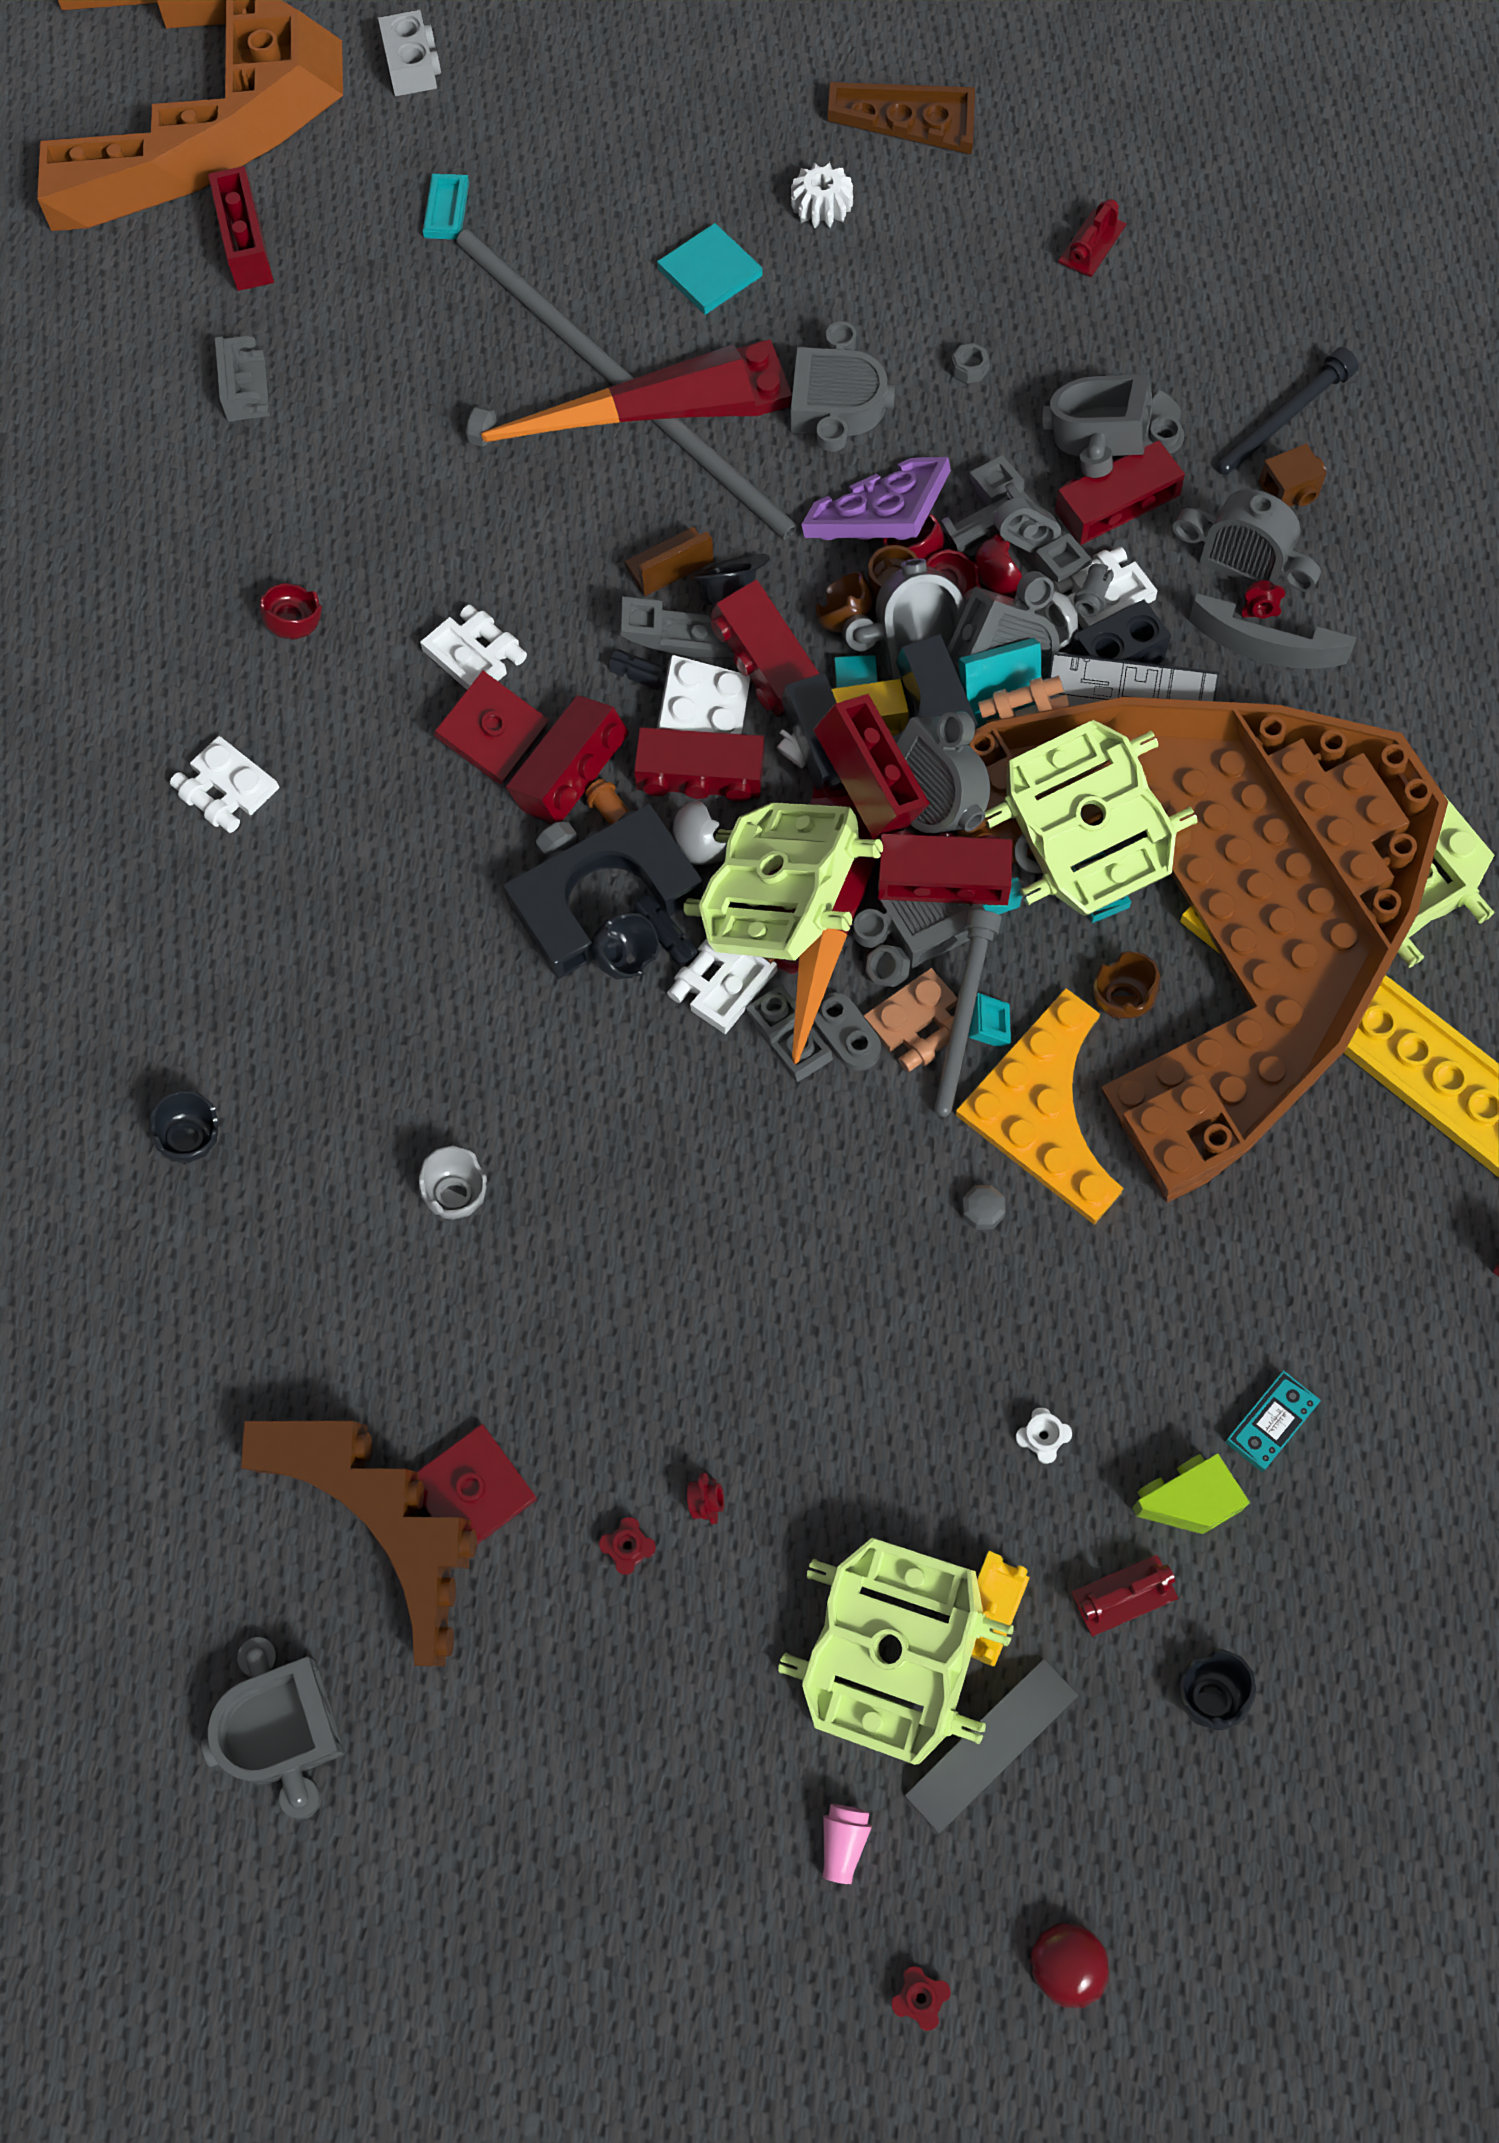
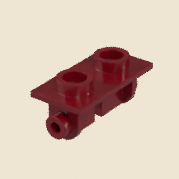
M1107 199L1102 201L1097 206V210H1092L1060 257L1058 263L1089 277L1094 275L1127 224L1118 220L1119 206L1115 200Z
M1157 1554L1071 1592L1091 1637L1179 1599L1172 1586V1583H1175L1174 1574L1168 1564L1162 1565Z

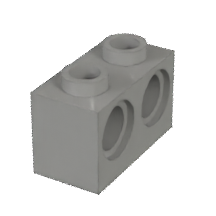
M417 10L379 17L380 30L395 96L437 89L435 75L441 74L437 51H429L430 48H435L431 24H423L421 11Z

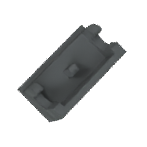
M223 336L215 337L219 395L228 422L270 416L263 350H251L249 352L240 350L256 346L255 338L249 336L223 339Z
M1013 482L1005 485L1008 491L1005 497L953 525L949 517L941 520L944 526L943 531L955 551L962 552L972 561L975 559L978 548L986 540L999 533L993 523L994 515L999 506L1009 499L1022 498Z

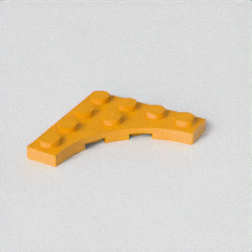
M1066 988L956 1110L955 1115L1095 1225L1119 1197L1124 1188L1109 1176L1093 1156L1081 1134L1076 1119L1072 1091L1074 1066L1080 1047L1091 1028L1098 1021L1100 1013Z

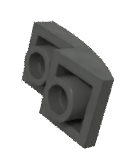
M780 985L746 1006V1010L796 1082H799L831 1062L833 1057L829 1047L811 1028L800 1060L794 1065L792 1062L796 1001Z

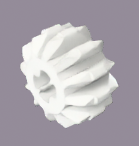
M830 162L825 167H819L816 163H813L811 170L801 168L798 178L793 179V184L791 185V206L794 213H799L801 223L812 218L814 228L818 226L820 221H825V224L830 228L833 218L843 222L846 212H851L853 205V184L851 183V178L845 176L843 168L833 170Z

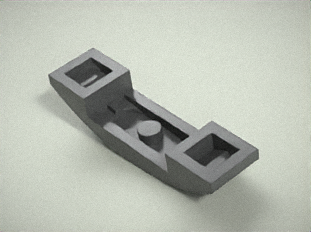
M1003 455L969 472V478L985 507L1005 497L1008 492L1005 485L1010 482L1014 483L1022 498L1034 503L1024 492V479ZM1070 533L1064 536L1060 535L1055 541L1036 550V553H1030L1015 545L1022 556L1035 569L1056 582H1060L1092 565L1090 556Z
M1198 593L1196 594L1189 621L1198 630L1221 646L1260 662L1290 668H1328L1347 664L1357 638L1316 626L1312 639L1236 619L1232 617L1236 604Z
M622 596L620 636L648 648L682 656L733 657L734 653L727 642H721L714 634L710 623V615L662 610L663 601Z
M1043 1659L979 1721L986 1724L985 1732L971 1729V1731L983 1735L980 1744L962 1738L905 1797L940 1834L1079 1695Z

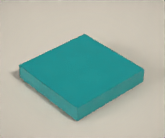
M716 223L657 261L658 270L704 315L763 276V268Z
M1035 638L959 658L960 682L978 723L976 729L987 724V720L1000 716L997 713L983 718L978 702L992 698L993 692L1002 689L1010 692L1030 685V680L1041 677V643ZM1034 701L1022 706L1013 708V710L1017 711L1026 707L1036 705V702Z

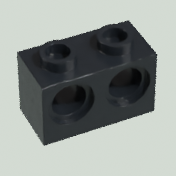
M1143 599L1076 633L1071 654L1096 657L1107 656L1112 659L1160 664L1166 657L1171 634L1146 600ZM1135 639H1142L1145 642L1137 641Z

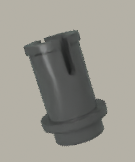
M1092 564L1089 567L1082 589H1079L1074 595L1075 609L1082 616L1094 617L1104 610L1106 604L1104 597L1114 578L1112 569L1103 578L1108 569V566L1105 564Z

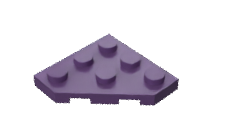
M948 457L909 458L897 464L899 471L881 479L878 474L872 475L849 486L850 494L834 501L829 496H826L814 502L801 524L804 537L821 538L823 540L835 538H858L860 540L896 538L898 540H905L917 537L951 471Z

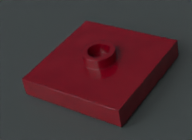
M482 670L436 729L433 736L492 780L502 784L547 725L549 719Z
M483 1424L418 1471L419 1480L423 1482L424 1486L423 1505L431 1516L459 1517L471 1520V1529H475L477 1535V1545L538 1500Z

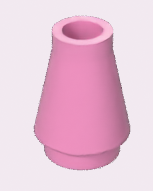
M830 1804L829 1815L823 1816L824 1870L822 1878L837 1883L852 1884L855 1868L872 1828L868 1824V1811L845 1805Z

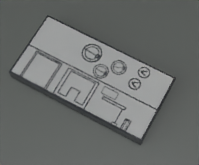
M1052 651L1048 679L1059 675L1064 692L1049 696L1051 700L1067 695L1071 707L1120 697L1215 701L1219 671Z

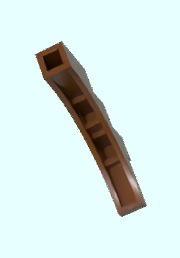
M244 1421L241 1469L259 1473L286 1475L308 1482L341 1501L363 1521L388 1554L404 1589L412 1623L414 1666L445 1667L446 1657L452 1655L454 1647V1632L452 1627H448L449 1607L454 1606L456 1599V1582L453 1577H450L451 1569H469V1559L474 1558L476 1554L477 1535L475 1529H471V1520L459 1517H417V1509L422 1508L424 1501L423 1482L419 1480V1473L408 1469H365V1461H369L372 1454V1438L370 1433H367V1426L355 1421Z

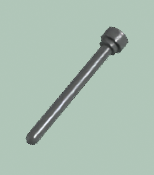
M970 909L966 918L965 929L968 930L967 938L971 941L934 1107L936 1114L940 1117H947L952 1111L987 945L993 942L994 936H998L1002 916L986 910Z

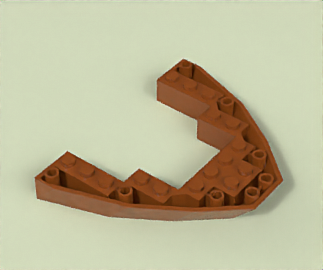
M58 0L61 10L158 3L166 29L226 24L225 98L152 104L150 133L40 141L37 199L51 231L90 228L205 188L210 185L208 174L241 167L275 148L343 96L342 40L282 0Z

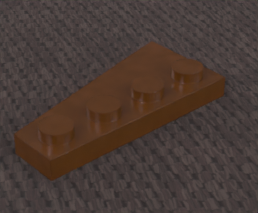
M830 82L828 121L972 154L975 87Z

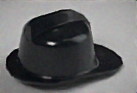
M749 554L722 561L700 574L691 575L690 579H697L703 600L706 604L713 605L714 608L716 603L756 580V570L768 563L770 556L767 554Z

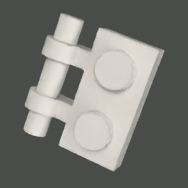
M1117 547L1110 552L1103 550L1093 556L1092 564L1101 563L1108 566L1104 578L1111 569L1114 572V578L1105 594L1106 604L1102 612L1094 617H1085L1077 612L1078 623L1083 629L1143 599L1147 603L1156 599L1157 589L1136 562L1123 568L1120 567L1119 564L1127 561L1126 552L1122 547ZM1090 566L1060 582L1052 581L1055 591L1062 594L1068 590L1074 592L1067 596L1074 608V595L1079 589H1082Z
M467 605L461 611L460 617L466 621L462 626L449 617L420 642L423 652L467 690L482 670L497 681L505 676L507 672L505 665L500 661L501 659L508 658L515 665H520L527 657V653L518 646L519 641L509 632L503 633L494 625V620L485 611H477L472 605ZM483 636L491 644L485 648L476 640L477 637Z
M220 736L190 762L193 770L199 774L196 778L188 779L184 774L178 772L170 780V785L179 791L178 795L188 805L195 804L204 812L205 819L216 827L222 826L229 833L235 831L240 824V820L232 814L238 807L251 816L279 789L277 781ZM214 786L225 796L222 799L214 800L206 792Z
M705 939L698 948V956L688 968L682 967L675 975L676 982L668 990L667 994L675 1002L681 1003L689 992L695 993L697 997L690 1004L691 1011L726 1034L746 1010V1006L752 1003L777 972V964L775 962L770 964L762 957L715 952L708 943V940ZM712 964L719 965L721 968L709 982L702 977Z

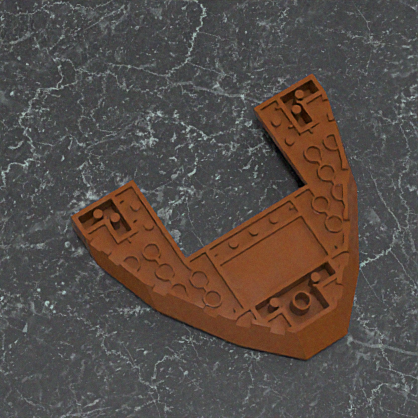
M1120 697L991 721L976 729L972 741L968 744L980 756L989 775L990 796L986 810H989L1004 802L1007 785V763L1019 755L1092 720L1126 736L1129 741L1151 730L1155 735L1151 740L1156 738L1158 747L1137 757L1142 766L1149 789L1161 803L1168 817L1187 807H1191L1194 812L1180 821L1193 815L1197 817L1196 824L1176 832L1172 873L1170 874L1203 924L1212 942L1253 1006V1009L1101 1087L1102 1093L1166 1203L1206 1184L1248 1152L1346 1051L1417 917L1447 810L1448 800L1404 735L1400 732L1283 705ZM1108 762L1098 768H1095L1063 785H1060L1036 797V800L1046 797L1078 780H1081L1111 765V762ZM1086 804L1081 808L1083 821L1088 825L1103 817L1102 810L1095 804ZM1009 818L990 829L985 824L987 820H983L972 831H965L964 829L950 831L958 837L978 838L983 835H995L1001 839H1012V864L1014 863V845L1023 834L1016 818ZM1030 847L1027 849V856L1033 853Z

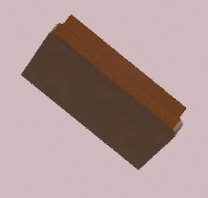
M693 526L625 560V567L643 595L647 596L714 562L712 537L707 531L699 535Z

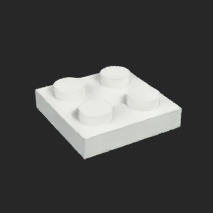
M672 655L668 664L657 729L741 734L750 683L749 675L744 676L739 672Z

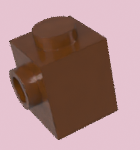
M1306 443L1265 460L1258 483L1264 492L1277 497L1289 507L1296 504L1306 506L1319 496L1327 472L1322 459L1315 456Z

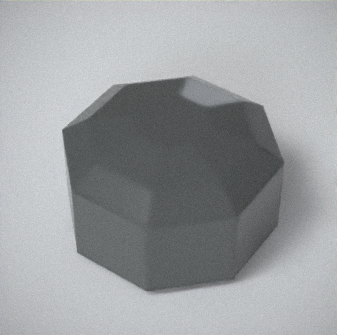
M975 343L960 345L952 355L951 368L954 378L966 384L982 381L989 371L990 360L987 350Z
M482 406L473 408L468 418L466 429L469 444L486 447L492 443V441H483L481 433L497 427L498 422L495 410Z
M555 822L541 832L536 839L537 850L546 860L555 851L560 849L567 850L578 844L579 841L577 833L568 822Z
M879 945L867 955L865 972L876 985L897 987L908 978L910 959L902 948Z
M974 1185L962 1199L963 1219L975 1230L994 1229L1006 1213L1004 1195L992 1185Z

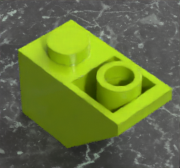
M1218 1453L1207 1460H1204L1202 1455L1199 1454L1179 1466L1177 1470L1180 1476L1165 1484L1160 1477L1141 1488L1137 1492L1141 1499L1136 1502L1132 1509L1137 1517L1204 1534L1243 1511L1250 1502Z

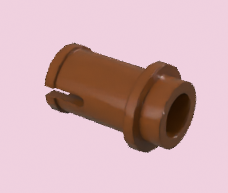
M599 779L592 783L585 792V796L588 798L587 804L590 808L596 807L605 820L612 825L630 810L615 793V785L612 782Z

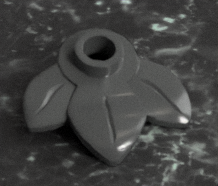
M1158 391L1152 399L1153 409L1145 447L1160 440L1171 454L1179 450L1184 441V431L1179 422L1181 409L1168 394ZM1159 435H1167L1170 438H1163Z

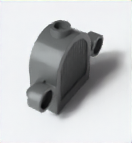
M843 321L835 322L827 328V349L797 347L791 404V433L817 434L818 445L823 450L829 452L839 451L847 444L848 436L859 435L873 429L883 418L886 409H894L895 385L887 384L886 372L874 357L860 351H855L856 329L850 323Z
M1109 373L1106 376L1080 378L1059 388L1052 396L1050 406H1044V430H1053L1054 441L1059 449L1065 453L1080 456L1081 472L1085 476L1098 478L1109 474L1113 469L1112 456L1144 454L1153 409L1150 374L1116 375Z
M1245 489L1232 493L1226 499L1217 517L1200 509H1183L1173 524V531L1181 540L1188 543L1205 542L1199 564L1247 585L1263 580L1278 585L1282 577H1284L1285 582L1293 589L1308 592L1314 588L1321 575V569L1313 558L1294 550L1300 535V523L1297 516L1283 501L1266 492Z
M921 558L902 562V569L893 573L884 582L876 601V623H873L865 615H854L843 626V637L854 650L864 651L871 648L876 641H881L885 669L893 680L902 678L895 662L903 646L941 634L945 646L948 648L974 588L970 589L962 597L958 588L944 574L935 568L926 566V560Z
M1037 571L1025 574L1018 583L1015 599L974 587L947 648L959 678V658L1030 638H1035L1041 643V677L1044 680L1048 676L1052 651L1059 652V635L1055 626L1037 612L1036 609L1045 607L1053 598L1054 584L1049 578Z
M963 711L947 712L941 717H914L909 720L897 742V746L930 804L907 828L899 831L911 832L914 835L917 834V830L924 833H939L963 829L965 831H972L983 822L985 810L989 802L990 781L984 762L968 745L975 733L973 719L968 713Z
M878 880L877 910L867 909L860 912L854 920L853 934L855 940L860 945L868 948L881 945L886 940L887 935L890 934L897 947L902 948L910 959V968L913 969L969 941L970 939L967 938L968 930L965 929L968 910L985 909L982 904L878 900Z
M251 1638L240 1647L237 1662L242 1672L252 1679L232 1687L217 1702L209 1720L208 1737L201 1740L202 1752L210 1768L219 1765L224 1771L236 1778L258 1784H269L282 1780L283 1787L279 1795L281 1809L289 1817L305 1819L312 1816L319 1808L321 1791L314 1781L304 1778L302 1772L345 1755L343 1744L317 1661L307 1656L275 1669L279 1660L276 1646L265 1638Z

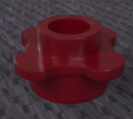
M1265 580L1251 584L1245 591L1246 605L1241 609L1242 616L1261 619L1279 616L1282 612L1279 605L1281 599L1285 597V589L1280 585H1275Z
M700 1473L699 1481H691L688 1484L687 1503L693 1519H709L711 1524H717L718 1512H722L724 1509L722 1486L720 1483H716L715 1478H708L707 1473Z
M633 1517L624 1518L616 1531L612 1534L603 1535L599 1541L601 1552L612 1557L616 1562L617 1572L622 1575L633 1573L635 1565L639 1564L644 1557H652L656 1551L654 1540L644 1536L639 1529L638 1520ZM625 1542L632 1543V1548L630 1550H625L623 1548V1544Z
M916 1966L910 1967L903 1974L905 1983L900 1994L892 1999V2010L899 2017L907 2015L918 2021L920 2028L925 2031L933 2030L939 2023L937 2014L942 2003L950 1998V1987L944 1980L934 1981L926 1977L921 1968ZM919 1993H923L926 1996V2001L923 2004H919L916 2001V1996Z

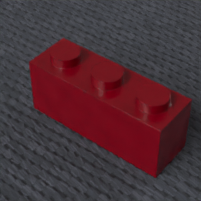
M245 166L208 174L225 252L237 290L241 291L274 283L257 205Z
M1160 440L1146 446L1143 455H1127L1113 462L1112 471L1105 476L1098 478L1085 476L1079 480L1072 479L1058 489L1055 513L1078 544L1082 545L1180 496L1185 473Z
M757 579L716 603L710 615V623L714 634L721 642H727L734 653L733 659L736 667L742 675H749L757 688L756 695L761 705L768 711L772 710L778 718L786 713L781 702L785 686L818 675L819 672Z
M869 693L834 704L813 729L873 840L881 837L882 834H891L907 828L930 804Z
M577 695L506 786L523 812L552 824L564 820L629 735L615 708Z
M640 728L634 771L637 790H644L645 793L652 796H664L668 792L685 793L693 799H705L709 795H721L735 802H745L750 800V798H760L765 756L764 736Z
M907 831L882 834L883 851L880 853L878 900L1008 906L1012 881V839H1001L995 835L968 838L958 837L951 833L922 836L914 835Z

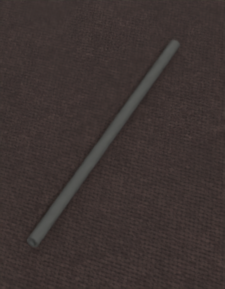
M463 230L458 235L457 245L613 386L634 379L470 230ZM679 418L652 420L783 540L790 537L787 532L792 535L797 531L798 525Z

